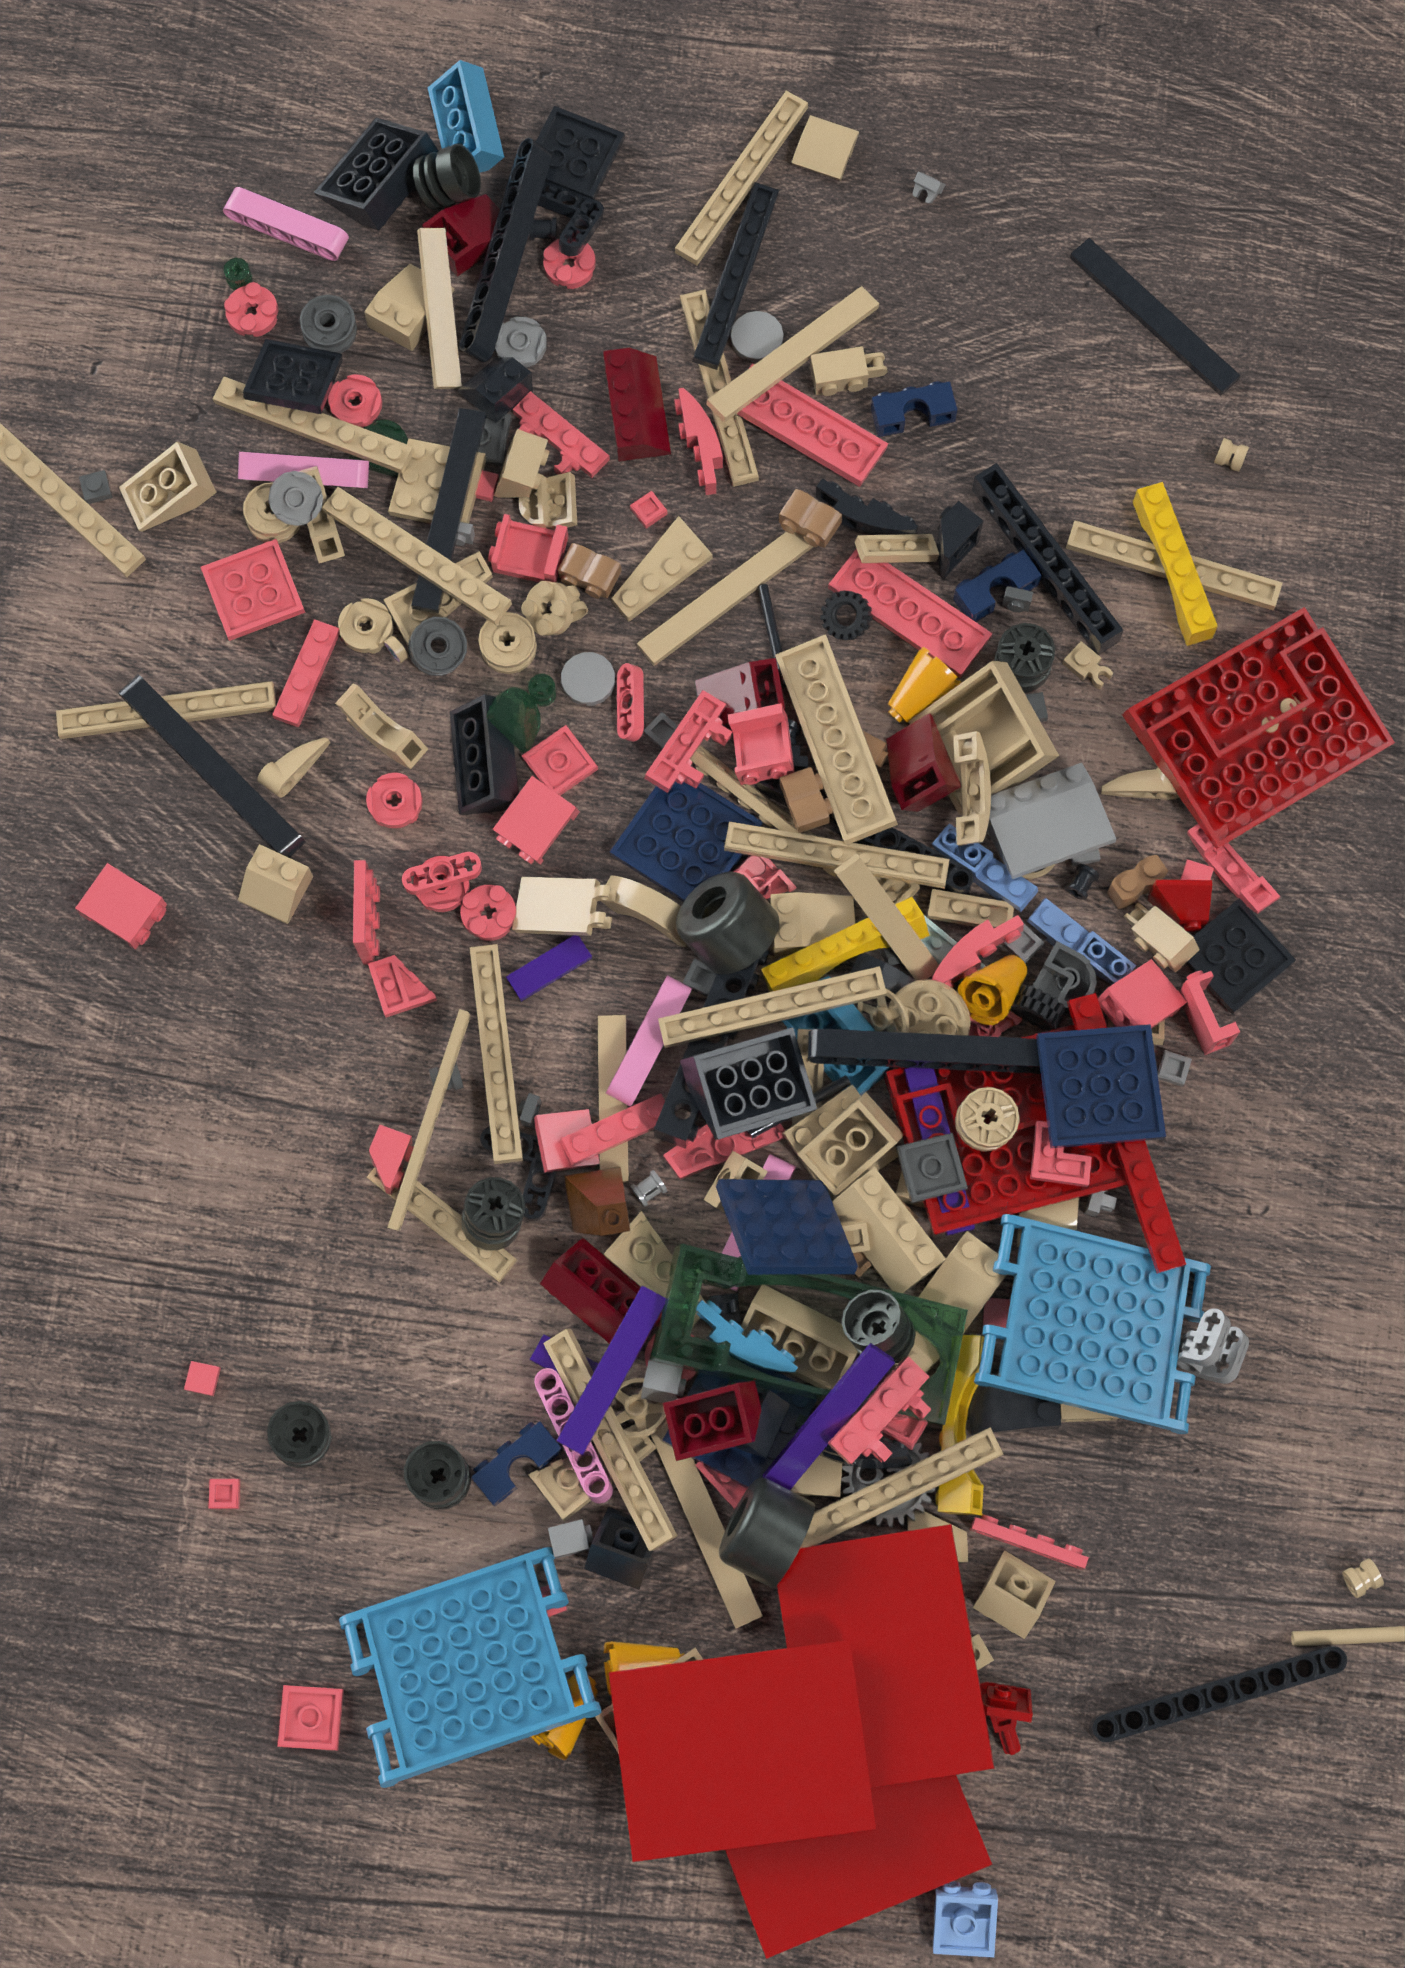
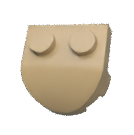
M571 472L548 478L542 475L537 490L532 489L529 497H519L521 515L533 526L555 530L556 525L566 526L567 528L576 526L575 475Z

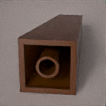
M621 1167L564 1176L573 1232L603 1236L630 1231Z

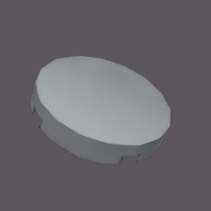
M754 311L746 313L737 319L732 327L731 342L734 351L739 357L758 363L782 345L784 334L781 324L774 316L767 312Z
M528 317L511 318L510 321L505 324L502 323L495 346L498 358L513 357L526 368L535 365L542 359L546 351V334L540 327V324Z
M291 471L283 473L275 479L270 487L269 503L271 510L279 520L286 524L295 526L307 524L315 519L322 509L323 495L321 487L313 477L305 472Z
M582 652L573 656L565 663L561 672V684L565 695L571 701L577 704H586V706H594L604 702L611 695L615 685V672L611 663L604 656L594 652Z

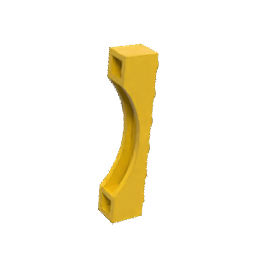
M1160 482L1137 489L1133 505L1141 526L1153 542L1164 567L1175 605L1177 621L1185 643L1189 646L1212 639L1218 626L1164 484Z
M913 897L895 904L920 940L930 936L924 914ZM868 917L762 968L761 971L769 992L816 982L842 962L864 952L889 948L890 945Z
M948 1335V1343L945 1345L944 1350L947 1363L946 1372L943 1375L945 1396L941 1405V1415L943 1417V1429L939 1435L941 1451L966 1439L968 1409L973 1394L978 1387L974 1380L975 1374L979 1373L985 1338L983 1336ZM974 1469L939 1485L935 1498L938 1512L982 1516L984 1486Z

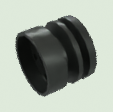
M456 143L441 149L439 152H432L415 160L413 177L416 189L426 206L433 211H440L446 207L453 206L456 202L462 203L479 195L481 189L479 168L473 155L464 145Z
M1021 623L1013 625L1004 632L999 640L995 661L1008 663L1024 693L1035 691L1045 683L1050 674L1055 657L1053 638L1044 628L1036 624ZM1028 651V656L1023 655V652Z
M501 1177L485 1178L475 1183L469 1189L462 1213V1230L466 1238L474 1246L483 1250H500L508 1247L517 1238L525 1213V1199L520 1189L511 1181Z
M883 1290L865 1291L854 1297L843 1311L842 1327L844 1334L859 1354L865 1350L869 1343H872L893 1357L894 1364L903 1360L914 1346L916 1336L914 1325L890 1293Z
M303 1401L289 1402L278 1408L270 1418L267 1428L268 1443L277 1458L286 1465L296 1468L309 1467L322 1460L329 1450L332 1439L330 1426L323 1412L312 1403ZM299 1430L302 1433L306 1430L305 1437L307 1440L305 1442L300 1440L294 1442L296 1439L295 1431Z
M428 1441L417 1446L408 1456L404 1466V1480L409 1491L424 1506L434 1510H445L458 1505L467 1496L471 1486V1471L466 1460L451 1444L442 1441ZM443 1473L446 1477L445 1481L437 1482L434 1479V1475H441Z

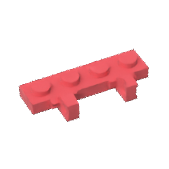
M531 391L513 408V414L521 420L519 422L521 426L519 430L547 439V442L560 452L562 461L559 465H554V472L557 475L570 472L572 469L575 471L581 469L593 478L610 460L609 455Z
M702 690L645 774L644 779L667 793L675 781L681 785L685 782L697 788L704 774L691 766L693 762L690 759L704 739L708 741L711 737L712 740L723 746L730 739L732 731L722 726L723 721L719 718L726 704Z
M909 1356L905 1357L828 1444L848 1464H852L861 1453L865 1457L872 1454L880 1462H885L892 1452L879 1441L883 1436L880 1432L900 1409L904 1412L909 1408L919 1419H923L931 1411V1408L921 1399L924 1393L919 1389L929 1376Z

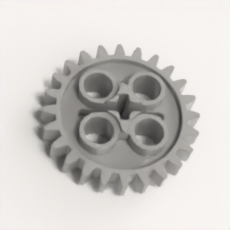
M884 1437V1439H883V1440H886V1441H888V1442H890V1443L892 1442V1440H889V1439H887V1438H885V1437ZM921 1443L916 1444L912 1450H907L913 1460L911 1465L930 1457L929 1452L919 1453L922 1448ZM842 1466V1470L848 1473L849 1476L841 1478V1482L850 1485V1487L843 1490L844 1495H851L884 1479L881 1470L875 1469L877 1475L872 1481H864L861 1478V1473L865 1468ZM909 1466L886 1469L889 1475H893ZM933 1488V1489H931V1490H929V1491H927V1492L932 1493V1492H935L936 1489ZM927 1492L875 1516L877 1526L880 1527L883 1520H887L889 1527L892 1528L895 1519H898L899 1523L904 1526V1517L906 1516L915 1521L913 1512L917 1510L924 1513L925 1511L921 1503L931 1504L932 1500L926 1495Z

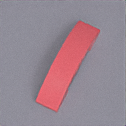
M1199 824L1187 831L1188 836L1210 867L1214 868V873L1237 898H1240L1255 913L1258 914L1280 898V895L1263 876L1259 878L1229 843L1216 849Z

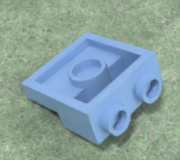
M952 1881L935 1888L933 1954L994 1957L998 1908L996 1889L991 1888V1885L985 1882H976L973 1884V1887H961V1884L957 1881Z

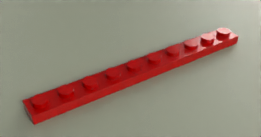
M1096 993L1067 1002L1076 1030L1107 1028ZM1146 1142L1113 1143L1156 1273L1185 1266L1186 1261Z

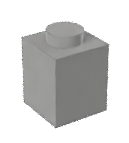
M648 1361L641 1398L665 1403L676 1400L677 1396L683 1397L687 1381L681 1378L683 1368Z
M582 1519L548 1528L556 1559L590 1550L589 1543L593 1542L591 1526H585Z

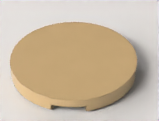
M918 980L907 984L895 994L904 1007L908 1008V1033L969 1036L971 1023L968 1008L962 997L950 986L936 980ZM891 1000L889 1003V1009L898 1008L897 1005ZM902 1016L893 1021L898 1030L902 1032L903 1020Z

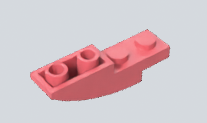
M679 388V399H674L676 415L682 416L683 423H678L680 439H686L687 448H693L695 462H700L701 470H697L699 486L705 487L706 495L716 494L714 469L723 468V456L717 434L701 405L686 389Z
M1019 915L996 928L992 927L989 920L975 927L949 951L935 971L932 980L942 982L954 988L955 982L978 971L981 968L980 955L985 958L997 950L996 946L1006 941L1009 944L1021 937L1024 923Z

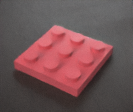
M277 539L201 567L229 641L305 613Z
M354 860L353 944L363 965H368L375 962V956H379L380 952L379 939H376L375 929L380 928V914L377 912L375 902H380V886H377V879L374 878L373 869H369L366 860Z

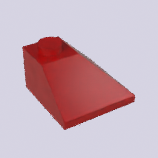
M1156 879L1148 894V901L1184 928L1185 931H1200L1209 921L1212 880Z

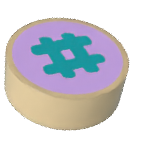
M390 636L384 641L387 650L399 663L408 658L407 651L394 636Z

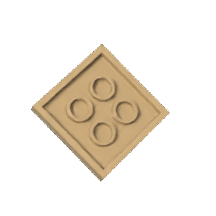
M408 439L407 445L413 447L414 453L404 474H398L388 512L390 516L431 524L450 447ZM478 452L461 521L463 523L469 524L476 491L486 463L485 453Z
M852 1084L818 1107L817 1110H814L785 1130L782 1134L794 1152L797 1154L844 1110L860 1097V1094ZM895 1145L851 1184L874 1167L879 1171L896 1159L898 1154ZM799 1157V1159L801 1160L807 1171L810 1173L812 1178L814 1180H820L817 1177V1175L808 1167V1165ZM849 1184V1185H848L843 1191H841L836 1197H835V1195L827 1188L831 1200L833 1201L834 1199H836V1198H837L842 1192H844L851 1184Z

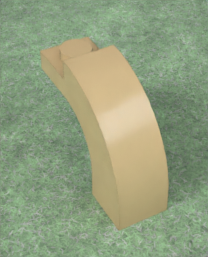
M315 466L301 470L300 472H305L313 477L321 487L323 507L328 498L318 467ZM321 509L317 517L307 523L319 563L345 556L334 518Z
M352 684L335 703L347 716L346 720L360 734L397 763L411 769L428 750L413 731L400 726L390 719L358 685Z
M610 876L606 885L611 886L610 890L617 891L615 902L601 901L617 914L629 915L646 922L677 945L686 947L687 944L681 939L676 929L677 914L681 907L679 904L636 881L618 876Z

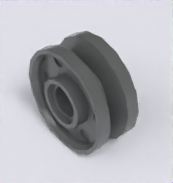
M329 294L317 296L310 300L302 309L300 325L303 338L309 347L342 353L348 350L354 343L357 335L354 311L349 303L341 297ZM327 323L334 324L333 326L328 328L323 327Z
M432 617L422 621L414 629L408 641V653L412 663L419 671L429 676H443L453 672L463 662L467 653V639L464 631L456 622L446 617ZM434 640L441 641L444 645V652H434L431 648V642Z

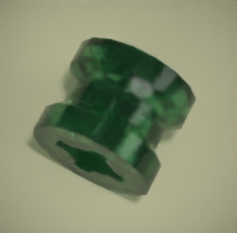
M232 258L224 265V275L228 286L232 290H237L252 283L253 277L249 265L244 259Z
M537 674L531 678L528 685L531 701L542 707L552 704L557 694L552 677L547 674Z

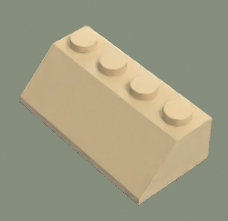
M875 1167L851 1184L832 1201L840 1221H866L870 1251H863L862 1253L897 1298L946 1260Z
M762 1284L751 1302L741 1325L744 1329L741 1334L744 1337L753 1329L757 1332L761 1329L774 1340L771 1344L780 1351L783 1348L796 1359L793 1363L798 1369L791 1374L828 1393L851 1367L858 1354L857 1349L844 1334L841 1323Z

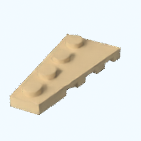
M480 551L455 563L485 584L493 578ZM417 583L384 599V603L407 645L412 632L422 621L432 617H447L462 603L444 591L439 614L412 609L411 605Z

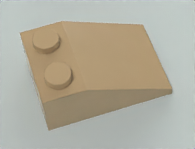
M412 264L405 267L378 291L364 312L369 328L410 351L414 350L427 331L421 269Z
M179 442L173 444L119 487L137 528L141 532L197 508L217 493L197 450Z
M802 892L771 894L770 904L779 915V928L773 940L774 957L789 956L855 924L853 896Z
M865 1092L797 1154L836 1197L897 1144L904 1134Z
M966 1231L914 1302V1305L952 1334L963 1335L1007 1276L993 1272L994 1262L998 1260V1253Z

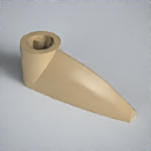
M321 738L293 749L277 762L268 763L259 773L258 782L279 798L284 797L330 744L329 739Z
M1159 767L1153 770L1123 775L1103 785L1101 789V794L1167 800L1179 798L1175 788Z

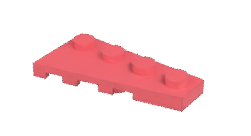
M706 1124L698 1130L694 1142L688 1141L686 1149L675 1146L665 1153L663 1157L681 1180L726 1162L732 1151L744 1155L785 1138L782 1134L785 1129L779 1124L753 1139L745 1131L715 1140Z

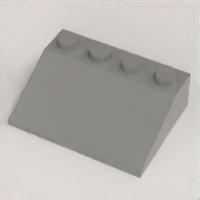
M1082 763L991 795L987 832L1012 879L1116 842L1115 834L1095 785Z

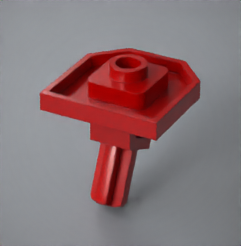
M992 1682L980 1683L985 1715L990 1716L994 1731L999 1734L1004 1753L1015 1755L1021 1750L1016 1732L1017 1720L1032 1722L1031 1689Z

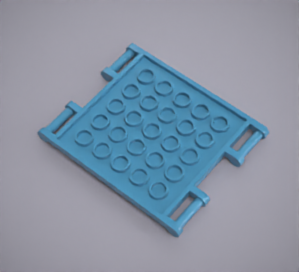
M1002 1215L1001 1225L1003 1230L998 1260L994 1262L993 1272L1001 1275L1014 1276L1006 1328L994 1325L983 1326L982 1335L985 1338L979 1373L975 1374L974 1383L980 1386H990L1167 1429L1177 1434H1188L1189 1424L1186 1423L1191 1386L1195 1385L1196 1376L1176 1370L1183 1318L1191 1322L1200 1323L1204 1314L1202 1306L1206 1277L1210 1275L1211 1266L1207 1263L1185 1258V1266L1157 1274L1149 1249L1015 1215ZM1014 1228L1022 1229L1016 1264L1009 1263ZM1193 1272L1195 1279L1191 1307H1187L1185 1303L1189 1274ZM996 1339H1002L1004 1343L998 1376L990 1374ZM1174 1382H1177L1180 1386L1175 1419H1171L1169 1417Z
M545 1547L340 1617V1626L342 1630H345L353 1662L350 1665L352 1675L361 1676L375 1669L387 1715V1720L372 1724L366 1728L368 1739H371L373 1742L381 1774L378 1776L380 1787H391L399 1781L583 1718L598 1716L602 1712L599 1702L595 1701L587 1675L585 1655L579 1654L561 1660L547 1610L562 1608L569 1603L567 1594L562 1591L554 1564L555 1557L552 1547ZM538 1563L543 1565L551 1595L546 1597L542 1596L534 1565ZM360 1623L364 1624L371 1656L366 1658L363 1657L356 1626ZM568 1671H574L583 1700V1705L578 1707L574 1705L565 1673ZM389 1732L392 1735L400 1766L393 1770L384 1740L385 1734Z

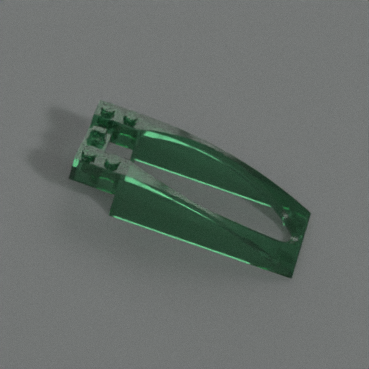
M682 1243L675 1247L669 1271L670 1280L665 1297L666 1301L658 1331L655 1333L650 1361L737 1382L755 1381L758 1387L823 1401L832 1389L817 1388L770 1376L730 1356L731 1343L728 1341L716 1343L692 1337L691 1331L702 1283L723 1289L757 1285L792 1286L822 1291L849 1300L868 1290H883L890 1293L897 1300L912 1321L915 1332L927 1339L935 1347L940 1358V1365L936 1373L930 1376L919 1388L924 1393L921 1399L931 1408V1411L923 1419H919L909 1408L904 1412L900 1409L895 1416L945 1425L968 1312L967 1309L827 1274L748 1275L741 1256L734 1257ZM873 1389L870 1392V1394L866 1397V1399L861 1403V1405L858 1408H860L863 1405V1403L872 1395V1393L876 1389Z

